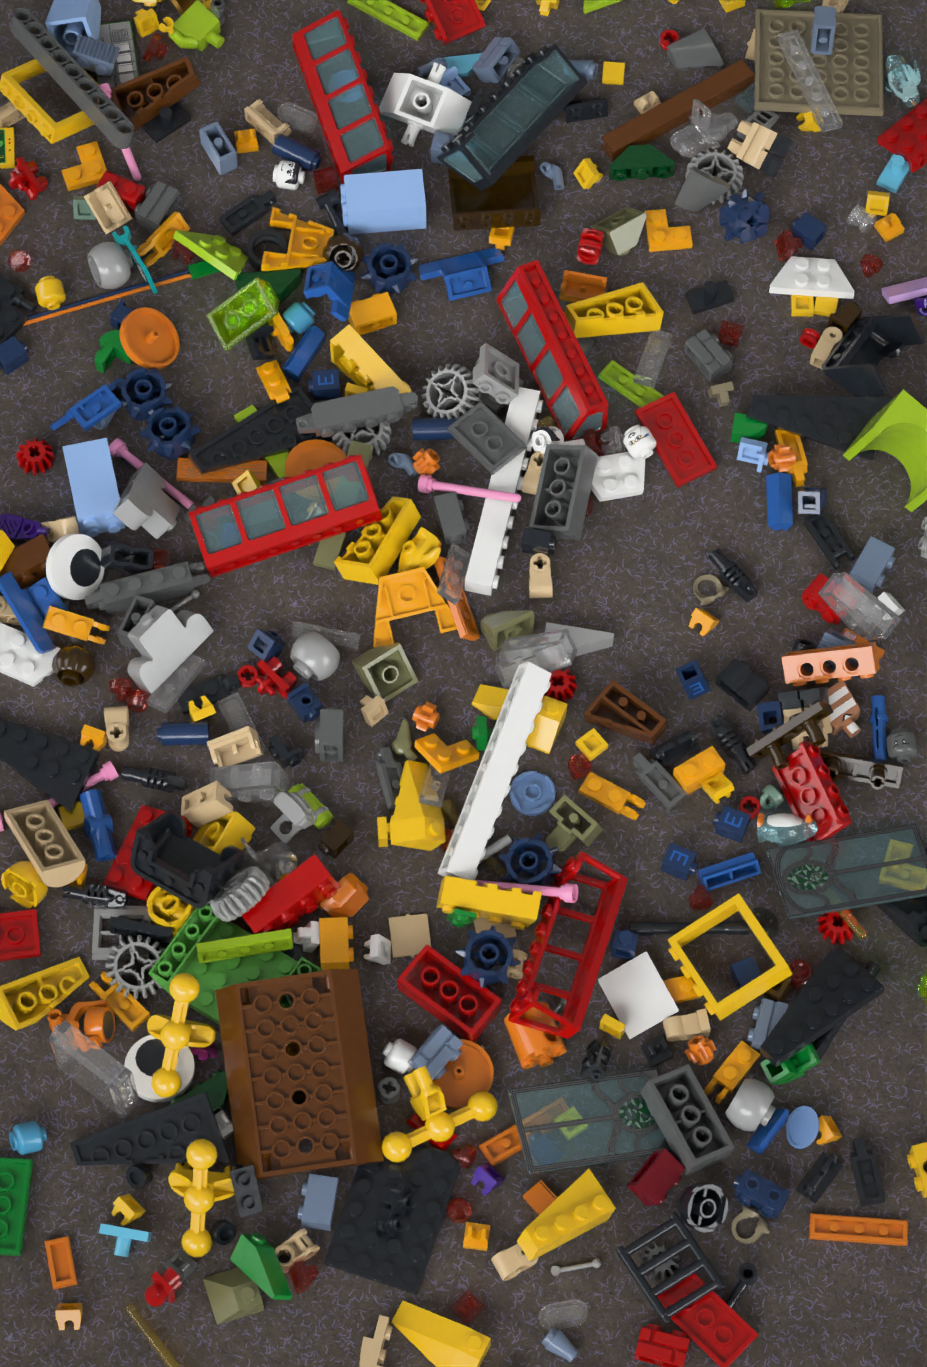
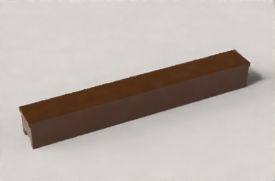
M741 59L603 135L602 140L604 144L601 145V148L612 163L629 146L646 145L753 86L755 73Z

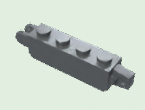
M391 386L314 403L311 413L296 418L297 430L299 434L315 433L316 437H330L336 432L343 431L348 433L363 426L371 428L381 422L394 423L403 418L404 412L417 408L418 396L413 392L399 394V390Z
M186 561L99 584L100 589L95 590L93 594L84 596L88 610L99 608L100 610H106V614H113L128 610L135 595L154 600L155 603L190 594L194 587L209 583L211 578L208 574L192 577V574L206 570V564L201 561L188 565Z

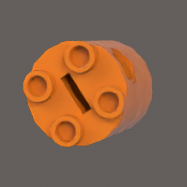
M537 1001L541 1005L550 1009L548 1003ZM534 1007L520 1016L558 1028L554 1018ZM510 1013L504 1018L506 1029L523 1070L540 1064V1067L551 1065L554 1063L553 1058L567 1052L562 1037L512 1023L508 1020Z

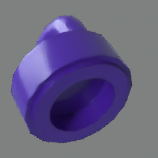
M927 295L915 298L914 303L918 314L927 316V311L922 310V308H927Z

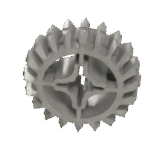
M707 149L705 155L699 152L697 157L691 159V163L687 165L685 178H687L690 169L693 167H697L711 178L714 177L713 172H715V176H718L732 186L731 190L716 199L722 204L724 198L731 200L729 197L742 188L744 175L742 166H739V160H733V154L727 156L725 150L722 153H718L717 149L710 153Z
M446 364L445 368L438 366V373L431 371L433 377L425 378L429 383L427 386H422L426 390V393L421 395L426 400L423 405L428 408L427 413L433 415V418L447 417L449 420L452 417H456L458 420L475 406L473 405L474 401H480L475 396L480 391L473 384V373L469 372L468 368L461 367L459 364ZM446 390L451 391L452 394L456 396V398L449 395L450 393H448ZM455 403H459V404H458L456 407H454L453 409L448 410L449 408H452V406H453Z
M386 421L378 423V435L374 434L372 427L366 428L363 426L350 432V439L345 436L343 431H340L333 435L332 440L345 455H347L351 440L373 445L372 453L379 456L380 450L385 451L386 444H389L392 431L390 423Z
M257 866L244 868L229 879L210 902V907L213 913L223 922L235 920L245 912H248L257 902L261 901V898L269 889L270 882L265 873Z
M141 935L137 936V942H133L132 936H128L129 944L127 945L122 939L119 940L122 948L119 949L117 946H113L112 950L116 955H107V958L113 961V963L105 964V968L113 969V971L106 973V977H115L110 981V985L119 984L116 992L120 993L122 988H125L124 997L127 998L130 992H134L133 997L136 1000L138 999V992H142V997L146 999L147 990L152 995H155L156 990L154 986L162 989L154 979L146 984L144 973L152 969L165 951L164 948L156 951L159 946L157 941L150 946V937H147L145 943H142ZM137 949L148 951L155 959H142ZM130 951V963L117 969L122 955ZM134 956L136 957L137 962H140V964L144 965V967L141 968V978L139 977V974L135 972V970L133 971L132 969H130L134 967ZM120 976H134L139 986L126 983Z

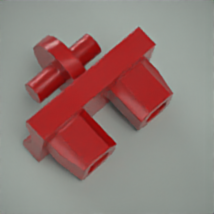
M23 157L16 158L17 165L10 173L12 178L9 181V185L12 189L19 188L20 191H25L31 201L35 200L39 192L46 190L48 181L44 176L37 178L34 176L38 172V167L34 160L25 162Z
M276 657L266 662L261 659L257 663L259 667L258 673L261 675L256 679V682L259 684L257 692L260 695L269 693L273 696L277 691L286 700L288 698L287 694L296 685L297 678L289 671L280 678L276 673L283 667Z
M169 1267L161 1275L157 1271L151 1275L153 1285L145 1291V1300L150 1306H161L166 1301V1297L170 1304L176 1300L175 1292L182 1286L181 1278Z

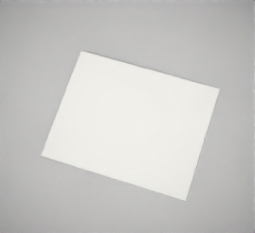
M647 951L598 979L619 1021L626 1025L625 1032L629 1039L679 1011Z

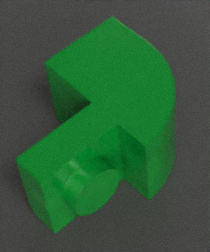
M120 330L109 331L100 337L101 349L97 351L94 358L97 371L104 374L115 358L130 365L133 361L122 347Z
M735 413L731 442L740 443L742 437L760 441L766 435L769 425L746 418V414Z
M810 1043L777 1067L768 1059L760 1064L770 1084L782 1085L806 1075L805 1072L819 1064L821 1060L813 1044Z

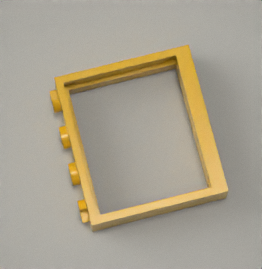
M36 59L2 73L0 91L51 144L94 125L83 111L56 123L19 85L21 82L46 72Z
M739 893L667 939L671 946L668 951L675 962L677 960L681 961L683 966L680 969L687 980L689 978L693 979L695 982L692 985L694 991L699 998L705 997L707 1002L704 1003V1006L710 1015L716 1014L720 1021L792 975L789 966ZM739 911L775 966L717 1003L681 948Z

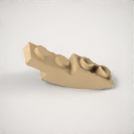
M379 1315L374 1338L363 1337L360 1367H383L379 1366V1364H384L387 1350L383 1349L385 1340H390L393 1326L389 1325V1317Z

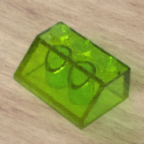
M255 278L208 313L206 316L224 351L230 350L278 314L279 300L270 283Z

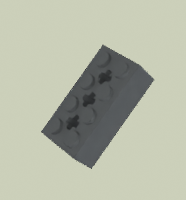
M546 444L529 527L552 531V535L556 539H581L598 457L594 451L586 445Z
M689 1064L647 1081L640 1093L676 1159L685 1168L684 1173L686 1176L728 1158L735 1147Z

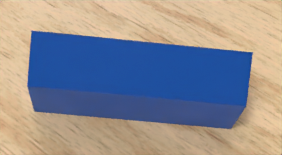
M316 325L307 329L281 369L286 373V377L296 382H299L326 341L325 333Z
M777 472L766 476L768 526L774 531L780 529L788 530L793 525L791 474Z
M753 852L698 870V878L705 891L761 874L758 860Z

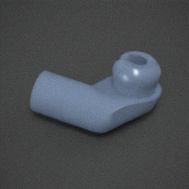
M436 57L429 63L416 68L417 74L420 78L429 75L434 63H438V66L441 64L447 69L446 60L442 57Z
M543 162L540 166L543 175L553 180L555 190L564 189L561 168L552 163Z
M391 453L388 456V463L393 467L405 469L410 478L419 474L415 471L413 467L414 462L409 455Z

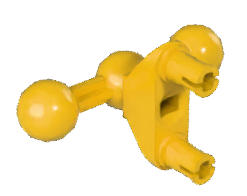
M189 973L177 974L170 982L169 991L175 1000L172 1017L155 1014L147 1022V1029L150 1035L161 1040L166 1047L162 1068L158 1069L151 1078L153 1091L163 1098L175 1096L181 1088V1077L176 1071L180 1050L188 1046L207 1047L216 1038L217 1030L215 1026L186 1020L189 1002L194 1001L200 991L198 980Z
M426 1065L404 1076L403 1079L412 1096L410 1097V1103L422 1121L426 1120L425 1126L408 1134L397 1131L389 1133L382 1141V1152L392 1162L405 1161L410 1156L412 1148L430 1139L437 1142L447 1141L452 1137L455 1127L467 1121L476 1119L477 1121L484 1122L492 1119L497 1112V1100L487 1091H478L471 1095L467 1106L448 1114L444 1112L447 1108L441 1088L434 1085Z
M196 1139L187 1147L186 1157L188 1162H184L183 1166L182 1163H176L175 1170L169 1174L168 1178L170 1187L174 1192L184 1197L185 1206L191 1212L190 1229L183 1234L181 1243L184 1252L188 1256L195 1258L203 1257L212 1247L211 1235L205 1229L206 1212L212 1208L214 1202L230 1198L234 1195L229 1172L231 1166H226L223 1173L208 1171V1168L216 1162L217 1151L214 1144L206 1139Z

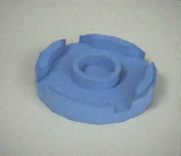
M537 771L523 772L515 777L509 792L511 804L514 808L528 816L544 814L552 807L556 795L552 780L547 775L537 773Z

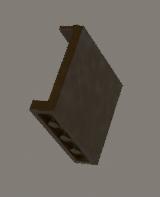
M534 155L519 156L492 186L482 191L448 167L454 231L541 225V209L538 202ZM480 158L477 161L486 169L493 162V159ZM468 159L449 160L472 178L477 179L480 176Z

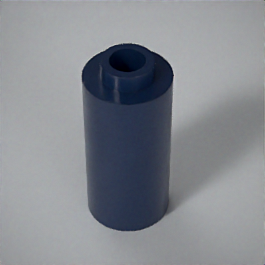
M280 134L277 137L272 148L273 154L288 161L300 163L302 168L310 172L313 169H317L322 160L319 151L284 134Z
M447 417L413 418V441L455 439L448 432V427L457 420L456 417H452L449 420Z
M209 722L162 723V727L157 728V739L162 741V746L206 745L207 741H209Z

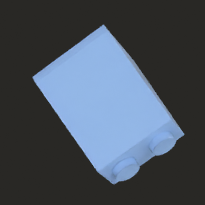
M54 0L45 21L47 30L72 56L79 35L82 34V36L99 41L101 5L99 0Z

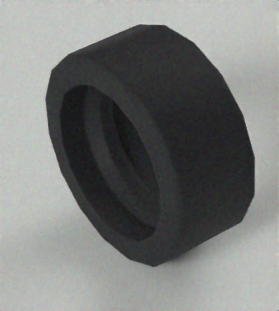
M265 229L258 231L247 242L249 264L257 271L263 272L261 271L262 259L255 255V248L260 244L266 242L274 243L280 247V253L287 254V241L281 233L275 230Z

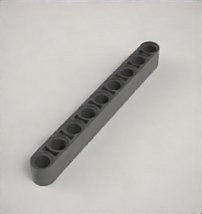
M16 8L13 11L10 25L12 34L115 147L119 149L129 148L135 130L132 122L28 9Z

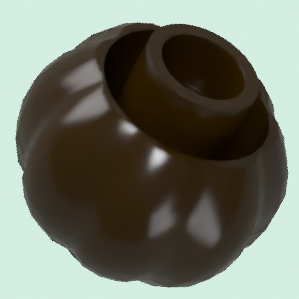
M340 233L330 237L322 252L327 262L333 261L337 267L345 268V272L357 270L364 257L360 241L347 233Z
M76 643L61 648L52 661L54 674L62 684L69 687H76L79 684L86 683L92 677L96 668L95 660L90 652L83 645Z

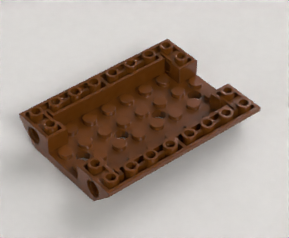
M330 969L238 983L215 990L237 1164H243V1166L253 1164L256 1180H262L305 1171L383 1162L384 1155L382 1152V1140L358 969ZM289 994L293 997V1004L289 1008H284L280 1003L281 998ZM293 1042L298 1043L300 1046L299 1053L295 1056L288 1055L287 1046ZM297 1091H304L306 1094V1100L303 1104L298 1105L293 1101V1096ZM304 1139L311 1140L313 1144L312 1150L308 1153H302L299 1148L301 1141Z

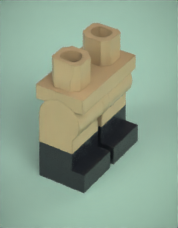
M741 120L737 131L746 135L743 143L732 138L728 149L736 154L738 159L775 178L783 160L765 152V149L785 158L793 140L755 122L752 124Z
M827 687L778 693L779 702H782L784 724L789 721L792 715L808 709L807 706L815 701L829 704ZM830 715L818 723L826 739L823 744L818 746L819 748L828 746V733H832ZM806 731L790 740L793 750H798L800 748L799 743L807 741L806 736L808 734Z

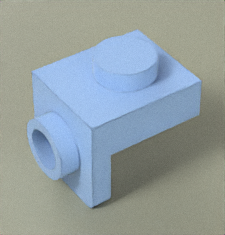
M453 66L450 69H446L439 85L447 87L461 96L471 95L470 88L458 76V68Z
M742 437L737 460L758 464L757 472L761 473L763 465H768L769 452H766L768 443Z

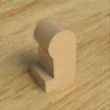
M828 327L824 330L811 354V365L822 369V364L842 339L840 329Z
M706 1008L697 1010L696 1013L672 1016L663 1020L666 1040L669 1042L689 1040L698 1035L706 1037L710 1034L711 1028Z

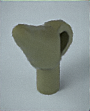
M403 719L398 735L391 743V750L396 755L404 754L408 760L416 761L418 757L411 749L412 740L408 720Z

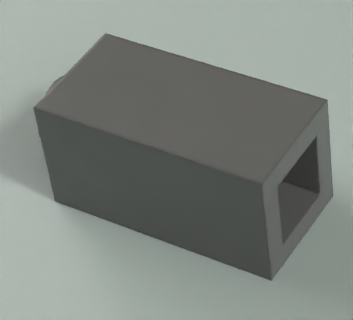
M456 492L433 496L434 509L444 545L461 544L466 540V533L470 531L467 518L463 519L461 512H464L462 499H457Z

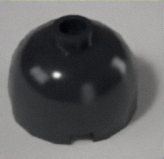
M705 1182L695 1183L686 1188L681 1194L678 1204V1210L683 1222L688 1227L703 1233L712 1232L715 1230L713 1228L718 1224L722 1225L728 1213L727 1197H724L723 1190L716 1185Z

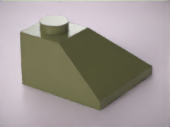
M626 206L595 223L591 228L604 233L603 244L610 253L623 256L637 245L647 215L643 211Z
M533 610L500 611L496 614L490 613L481 620V631L493 652L534 633L535 614Z
M400 643L370 649L352 660L360 679L374 698L379 695L385 702L419 682Z
M239 1267L203 1278L217 1325L264 1311L258 1285Z

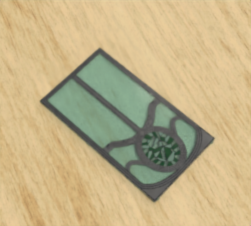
M916 824L767 849V855L789 919L927 896V854Z
M658 1069L607 1075L598 1081L586 1078L509 1089L508 1095L528 1174L651 1156L655 1150L666 1149L669 1153H673L640 1093L647 1081L659 1076Z

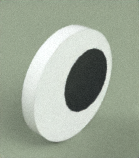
M72 533L62 536L51 547L46 561V575L51 588L59 596L65 599L81 600L84 599V596L93 594L99 587L105 568L100 565L102 550L94 539L87 535Z
M151 1035L138 1040L127 1053L124 1064L126 1080L131 1090L142 1099L150 1102H167L176 1096L182 1095L192 1083L195 1073L194 1058L189 1047H185L179 1052L176 1071L181 1077L179 1092L170 1098H163L153 1091L151 1078L158 1069L162 1068L166 1047L161 1040Z

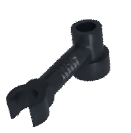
M336 189L326 191L327 194L315 198L319 209L326 210L337 235L347 233L334 209L335 206L341 204Z
M743 1263L738 1269L739 1282L725 1301L732 1309L748 1285H753L757 1281L758 1271L752 1263ZM747 1273L753 1274L751 1278H745V1275Z

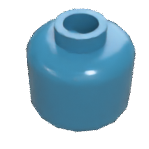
M294 302L282 315L291 334L294 331L298 334H303L315 322L313 317L315 313L305 302Z
M32 1120L16 1124L12 1132L9 1133V1140L13 1151L17 1150L19 1154L26 1155L40 1151L43 1148V1141L47 1140V1134L44 1127H40L36 1121Z

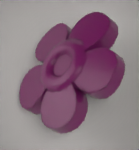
M214 1043L207 1047L190 1048L192 1055H198L200 1060H208V1056L215 1058L218 1053Z

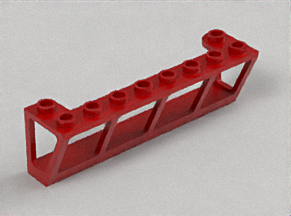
M583 851L575 857H570L563 867L559 866L562 871L560 874L553 875L555 881L551 887H561L569 880L600 888L602 892L595 914L590 916L559 907L562 900L560 897L547 896L549 897L548 902L541 911L542 920L535 929L536 938L528 950L530 953L529 959L522 968V972H524L523 977L516 986V998L513 999L509 1007L511 1013L508 1020L510 1022L567 1039L581 1029L628 882V878ZM583 861L609 875L612 879L604 882L577 874ZM557 914L590 923L591 926L582 954L547 944ZM544 951L579 962L570 991L534 982ZM540 991L566 999L562 1016L537 1002ZM534 1007L559 1021V1025L556 1028L520 1016Z

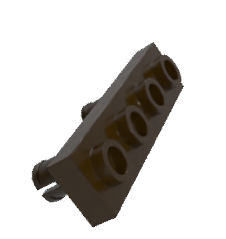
M820 701L809 704L807 706L808 709L792 715L785 724L775 726L771 729V733L765 737L755 739L753 744L746 748L749 756L762 759L770 754L776 769L781 770L787 767L789 762L782 749L784 744L804 731L807 732L813 746H819L826 741L818 723L834 713L831 705Z
M820 750V756L830 770L832 781L840 778L869 783L876 790H880L884 786L898 789L900 787L903 764Z

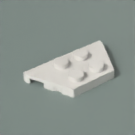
M791 256L772 281L769 293L854 298V289L835 259Z
M0 623L1 673L33 687L43 681L44 677L54 673L52 661L61 648L56 647L51 652L40 654L36 651L26 633Z

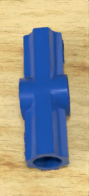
M92 789L81 793L80 800L85 815L84 831L86 836L91 838L96 861L105 862L117 856L112 837L113 822L110 814H106L101 791Z

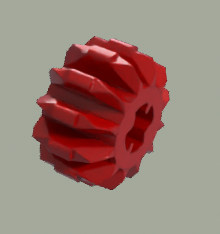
M585 228L582 231L576 257L579 262L586 265H596L599 262L604 242L603 232L593 228Z
M37 437L34 438V442L26 439V445L20 444L19 452L16 454L17 460H19L18 466L20 469L24 468L26 474L32 471L36 477L37 471H41L45 475V468L51 469L52 462L55 460L53 447L47 445L45 439L40 442Z
M550 666L548 672L552 673L549 680L551 684L544 696L566 703L567 698L573 699V692L577 691L575 675L570 676L569 669L563 672L562 667L559 666L555 671Z
M844 907L839 908V910L822 911V916L818 917L817 923L820 926H818L817 930L819 933H824L822 936L823 940H827L830 937L832 945L835 944L836 940L841 945L845 943V939L852 940V933L857 931V926H855L857 918L851 917V909L846 912L843 911ZM835 922V924H837V922H839L842 925L841 927H839V925L838 927H835L833 923Z

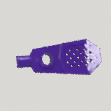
M11 514L0 516V530H3L10 540L33 539L41 534L47 536L50 529L42 527L40 522L24 519L23 517Z

